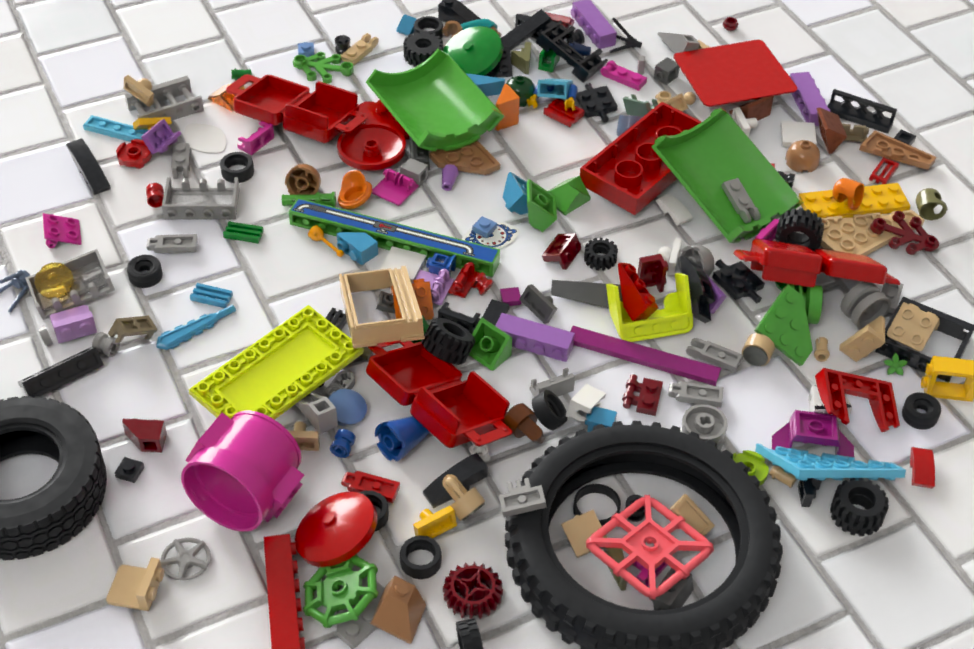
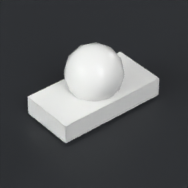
M675 238L672 249L665 246L661 247L657 252L669 264L668 276L675 275L682 244L680 238Z

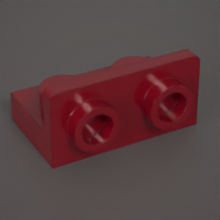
M557 234L542 254L543 261L559 262L562 269L566 270L582 248L577 235Z

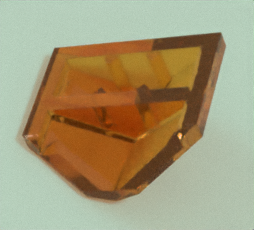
M230 84L222 86L208 96L209 100L232 112L234 111L233 99L236 95L230 94L225 90Z

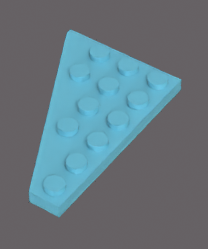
M756 444L755 452L772 461L773 465L780 466L784 472L791 473L796 479L803 481L808 480V478L821 481L826 480V478L843 480V478H855L856 480L859 478L870 480L884 478L895 480L896 478H905L906 469L890 462L869 460L868 463L855 460L854 457L822 453V456L808 454L807 450L776 446L775 450L766 448L762 444Z

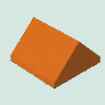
M504 84L496 102V107L505 116L495 126L497 131L519 123L520 97L508 84Z

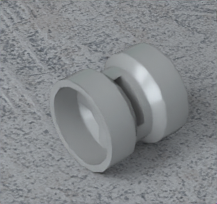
M99 332L93 339L92 347H96L98 352L103 351L105 355L113 357L118 352L120 343H115L117 338L109 337L106 333Z

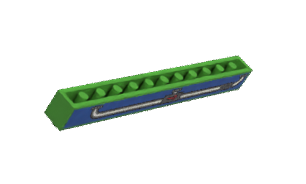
M297 198L289 210L290 225L309 230L313 226L318 225L325 234L336 237L339 232H365L378 241V248L390 250L393 246L426 255V260L429 257H433L435 253L450 257L456 255V268L462 269L466 263L472 262L475 265V271L479 273L484 272L486 276L493 277L500 263V249Z

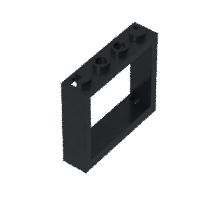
M903 297L885 328V343L875 350L876 353L891 359L897 353L899 361L905 360L907 361L906 365L925 373L927 363L930 364L931 357L892 342L887 337V331L903 302L914 304L924 312H931L940 318V325L937 331L962 340L954 357L957 359L962 358L974 333V325ZM938 375L937 378L950 382L952 376Z

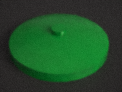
M476 26L467 28L454 35L445 45L443 52L449 54L465 73L484 76L499 63L503 54V43L498 33L493 29Z

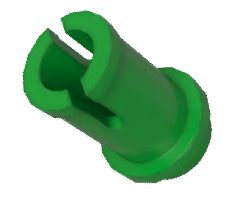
M235 68V70H231L232 79L236 81L243 75H251V69L236 70Z

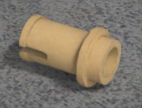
M819 337V339L815 340L816 350L814 351V357L816 360L824 362L830 356L827 349L828 340L825 337Z
M774 465L769 473L773 480L776 478L790 488L797 480L793 474L784 472L780 466Z

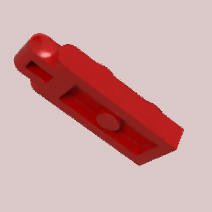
M355 471V473L346 472L341 481V485L347 487V490L350 492L375 491L382 494L387 502L392 504L400 489V482L361 471Z

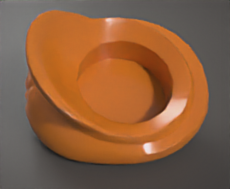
M352 170L344 175L338 196V204L341 208H358L370 198L372 184L366 181L362 172Z

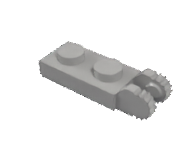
M189 143L172 144L171 167L173 179H177L178 172L183 171L184 178H189Z
M739 178L723 182L721 185L722 189L744 223H750L751 217L753 220H759L761 215L758 208L755 207Z
M698 338L692 339L690 342L691 346H688L686 349V353L695 359H702L734 373L743 360V355Z

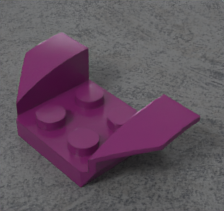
M795 410L789 422L772 435L773 450H775L776 446L792 448L793 441L823 446H835V455L854 457L853 444L839 430L837 417L832 414Z

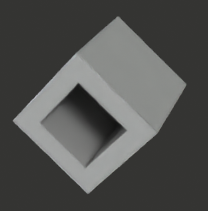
M409 158L406 163L402 164L400 173L413 178L420 187L428 179V165Z

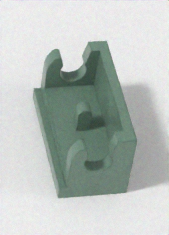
M631 94L632 99L627 96L623 98L626 114L644 117L658 105L655 99H652L653 106L650 105L649 101H639L634 94Z

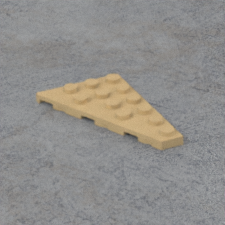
M913 210L902 211L905 214L904 220L908 225L914 216L922 220L921 226L924 224L925 220ZM896 211L886 215L868 213L865 215H853L851 218H842V216L821 218L822 223H824L821 246L827 250L867 256L889 244L892 237H902L884 231L882 234L873 233L870 225L874 219L883 218L886 224L902 228L892 219Z

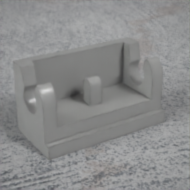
M565 368L563 369V375L540 383H537L536 379L531 380L530 391L536 397L543 391L550 390L558 397L574 391L575 376L573 373L568 375L569 369Z

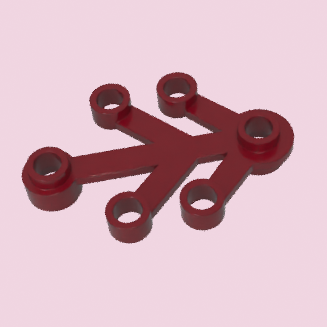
M896 211L892 216V219L902 229L886 224L883 218L874 219L870 225L871 231L875 234H882L884 231L902 236L901 238H891L889 246L892 249H898L899 246L911 241L919 242L918 244L909 243L906 247V252L910 255H915L916 252L923 249L932 252L939 247V241L936 237L927 234L921 226L922 220L919 217H912L908 225L904 220L905 214L902 211ZM910 226L914 228L918 232V234H915L914 231L910 228Z

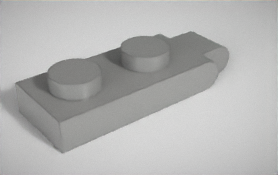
M197 234L156 235L155 238L147 239L146 249L155 253L197 252L198 237Z
M679 381L677 384H669L668 395L680 402L711 405L721 408L724 387Z

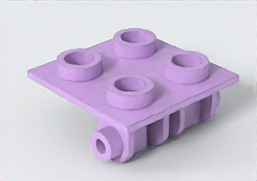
M447 269L440 270L438 275L419 270L415 278L424 279L425 282L430 281L432 303L442 305L454 282V279L450 278Z

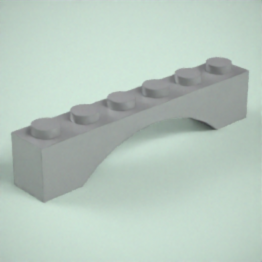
M312 391L295 404L319 434L338 427L336 407L327 397L319 396Z

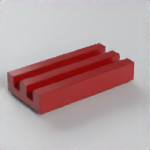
M883 157L870 175L869 180L873 181L874 179L877 184L879 182L887 184L898 169L899 163ZM888 163L887 166L881 172V174L878 176L877 174L884 166V164ZM893 165V167H892L891 170L888 172V174L886 175V177L883 178L884 175L887 173V171L890 169V167Z

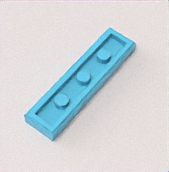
M93 115L83 124L84 130L129 142L134 139L142 140L141 136L148 131L147 129L134 130L131 125Z

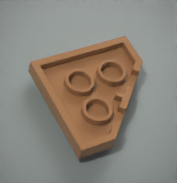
M478 140L459 149L450 151L439 149L429 153V158L438 168H444L445 165L452 164L458 168V171L487 175L500 170V163Z

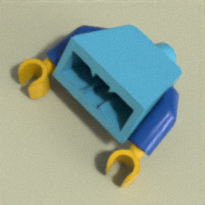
M538 80L533 96L530 97V100L529 98L527 99L528 107L533 105V108H536L538 106L536 99L539 97L567 99L565 100V111L569 107H572V111H574V101L578 88L573 84V80Z

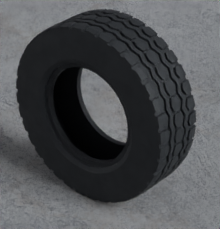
M32 396L7 398V400H0V462L17 455L40 454L48 456L59 463L52 478L37 491L16 499L0 500V558L3 560H14V558L19 560L29 558L32 555L33 557L44 554L45 551L49 552L58 548L60 544L67 543L71 540L72 536L78 535L83 530L82 528L91 522L92 516L96 515L99 505L101 506L104 499L107 474L97 435L91 424L79 411L63 402L60 403L58 400L38 396L35 398Z

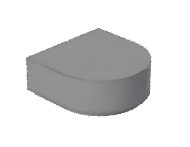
M639 55L637 73L643 75L645 56Z

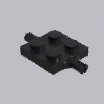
M586 83V90L578 92L576 95L581 109L585 110V117L600 116L602 122H607L609 120L607 114L617 111V104L607 86L593 88L591 83Z
M721 259L716 261L715 265L720 270L713 272L712 278L735 300L742 297H750L755 303L761 301L762 297L756 291L763 289L765 283L742 261L729 266Z

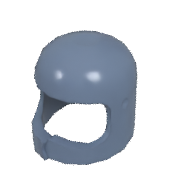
M619 115L617 136L622 135L642 117Z

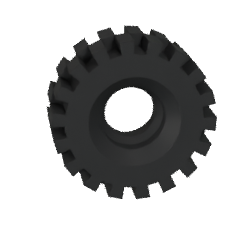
M420 31V33L414 32V35H408L403 42L405 61H408L409 65L413 64V67L420 65L437 48L443 51V40L440 36L436 37L435 33L430 34L428 31L427 33Z

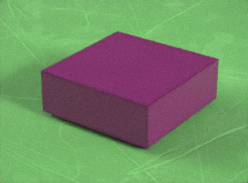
M519 287L500 289V297L503 303H507L509 306L521 305Z

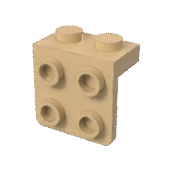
M903 302L887 331V337L921 352L933 331H936L939 327L940 318L931 312L920 310L914 304Z
M879 316L841 343L839 350L857 362L867 357L875 349L880 348L885 343V318Z
M151 557L147 568L121 565L106 597L107 603L109 605L149 611L152 602L156 598L158 586L164 577V568L161 566L160 559Z

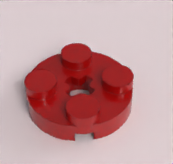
M139 139L131 140V143L128 144L124 142L116 150L120 165L137 169L143 168L145 163L152 157V153L144 141Z

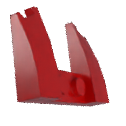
M823 368L815 375L817 388L828 414H833L841 419L843 424L847 425L850 422L845 394L869 399L873 415L881 432L888 431L890 426L894 428L900 426L891 382Z

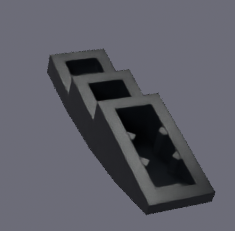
M81 138L66 143V147L79 172L82 173L86 183L89 184L93 194L96 195L111 189L105 174L85 141Z

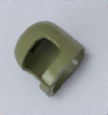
M923 189L916 196V206L920 217L923 219L937 220L943 217L948 210L946 203L941 200V194L936 189ZM938 204L943 207L941 212L935 214L933 209Z

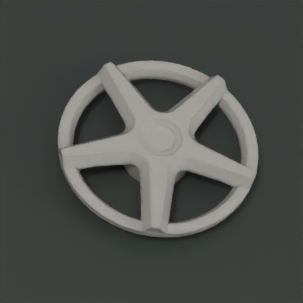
M174 539L163 551L160 562L165 574L176 580H190L198 577L207 569L210 564L211 553L205 542L199 539ZM191 542L197 545L187 551L181 543ZM175 546L178 555L165 559L167 553ZM202 548H204L207 554L206 562L195 558V555ZM178 564V576L171 574L167 570L166 565ZM193 565L202 568L198 573L185 577L187 569Z

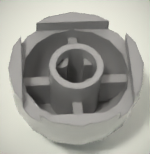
M691 245L681 250V256L683 255L697 263L708 277L711 275L715 263L714 257L708 248L702 245ZM678 257V266H679L680 272L682 273L681 268H680V266H681L680 257Z

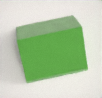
M481 317L472 333L476 342L469 356L491 371H494L511 356L512 337Z

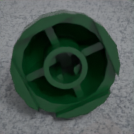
M524 76L510 78L506 84L520 97L519 107L527 106V99L529 98L530 100L535 90L534 83L531 79Z

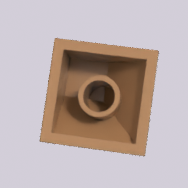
M394 576L385 586L370 624L411 644L426 604L413 584Z

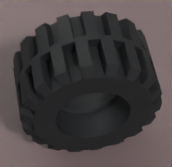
M794 208L791 209V212L786 211L785 214L781 215L775 239L777 242L802 245L815 251L821 246L824 223H822L820 217H817L818 214L815 212L811 213V210L808 209L806 211L803 208H799V210Z
M443 318L432 319L424 334L425 339L421 341L424 348L433 356L447 363L457 365L465 363L476 342L474 336L463 326Z
M850 478L849 481L845 480L842 482V485H838L830 507L831 518L836 520L835 524L837 527L841 526L842 531L851 532L850 535L854 536L855 534L864 536L865 533L869 536L873 534V531L877 532L888 511L889 500L888 497H885V491L880 490L878 484L874 485L872 484L873 481L870 480L864 481V478H859L858 480ZM852 504L860 505L865 509H859Z

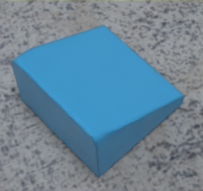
M404 14L396 32L405 35L412 34L414 32V22L417 18Z

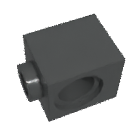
M667 57L655 65L654 79L667 85L678 77L680 67L676 61Z

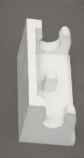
M586 384L570 400L566 417L585 421L586 417L581 416L579 411L582 410L585 413H590L595 406L598 407L600 405L599 402L605 398L606 393Z

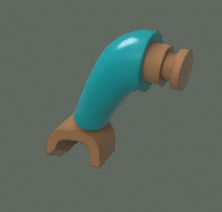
M477 19L461 25L457 21H448L442 30L444 36L452 35L453 37L467 28L484 26L496 31L500 38L502 36L497 30V24L489 19Z

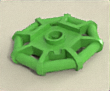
M356 554L340 564L320 567L310 580L305 581L303 585L305 589L304 614L322 623L324 628H331L332 625L350 620L357 621L359 615L369 603L378 596L379 592L377 591L376 582L377 566L368 563ZM356 565L359 568H361V570L353 571L352 568ZM367 577L368 587H362V579ZM339 586H343V589L341 591L335 592L339 589ZM317 590V598L314 599V592ZM324 606L327 609L325 614H323L317 608ZM348 609V612L334 615L335 611Z

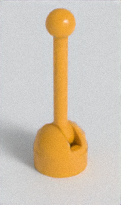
M318 225L313 226L309 230V238L314 241L322 240L339 257L344 255L342 250L337 249L324 238V232Z

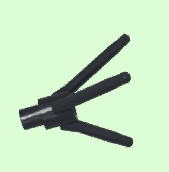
M612 18L627 38L617 35L616 38L625 41V45L612 49L609 52L613 53L630 47L641 48L642 42L637 41L615 18Z

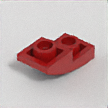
M911 447L910 468H912V485L934 488L935 463L933 451Z

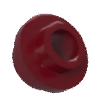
M727 17L723 22V27L728 31L736 30L738 28L737 19Z

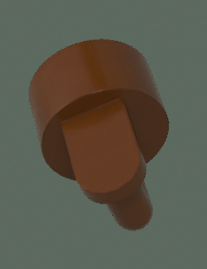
M524 403L516 404L506 413L503 423L512 430V434L516 438H522L526 435L531 441L540 444L545 440L543 430L536 424L538 418Z

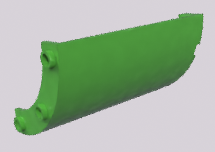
M438 48L426 61L410 70L399 73H385L375 69L366 81V84L418 147L426 150L436 151L443 149L444 151H450L465 147L479 140L480 135L487 130L490 132L505 117L449 54Z
M721 107L714 110L706 120L689 130H684L677 135L658 137L652 146L653 150L730 243H738L741 241V238L748 240L757 236L761 229L765 228L774 219H778L786 211L791 212V209H797L804 203L726 110ZM739 178L755 207L758 208L761 215L759 220H753L751 217L750 223H744L722 189L721 185L723 182Z

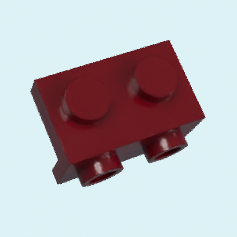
M661 254L640 257L637 275L645 282L646 287L656 286L659 293L663 292L664 285H666V272L669 270L666 260L664 261Z

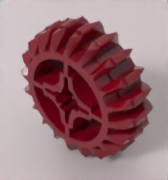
M474 561L472 566H469L465 562L463 568L457 565L456 571L450 570L449 576L444 580L443 599L447 602L448 609L453 608L454 615L460 612L462 619L466 615L470 619L478 616L480 620L482 614L489 617L491 610L496 611L497 605L501 603L503 595L502 581L499 579L497 572L493 573L492 567L485 569L484 563L481 566H477Z

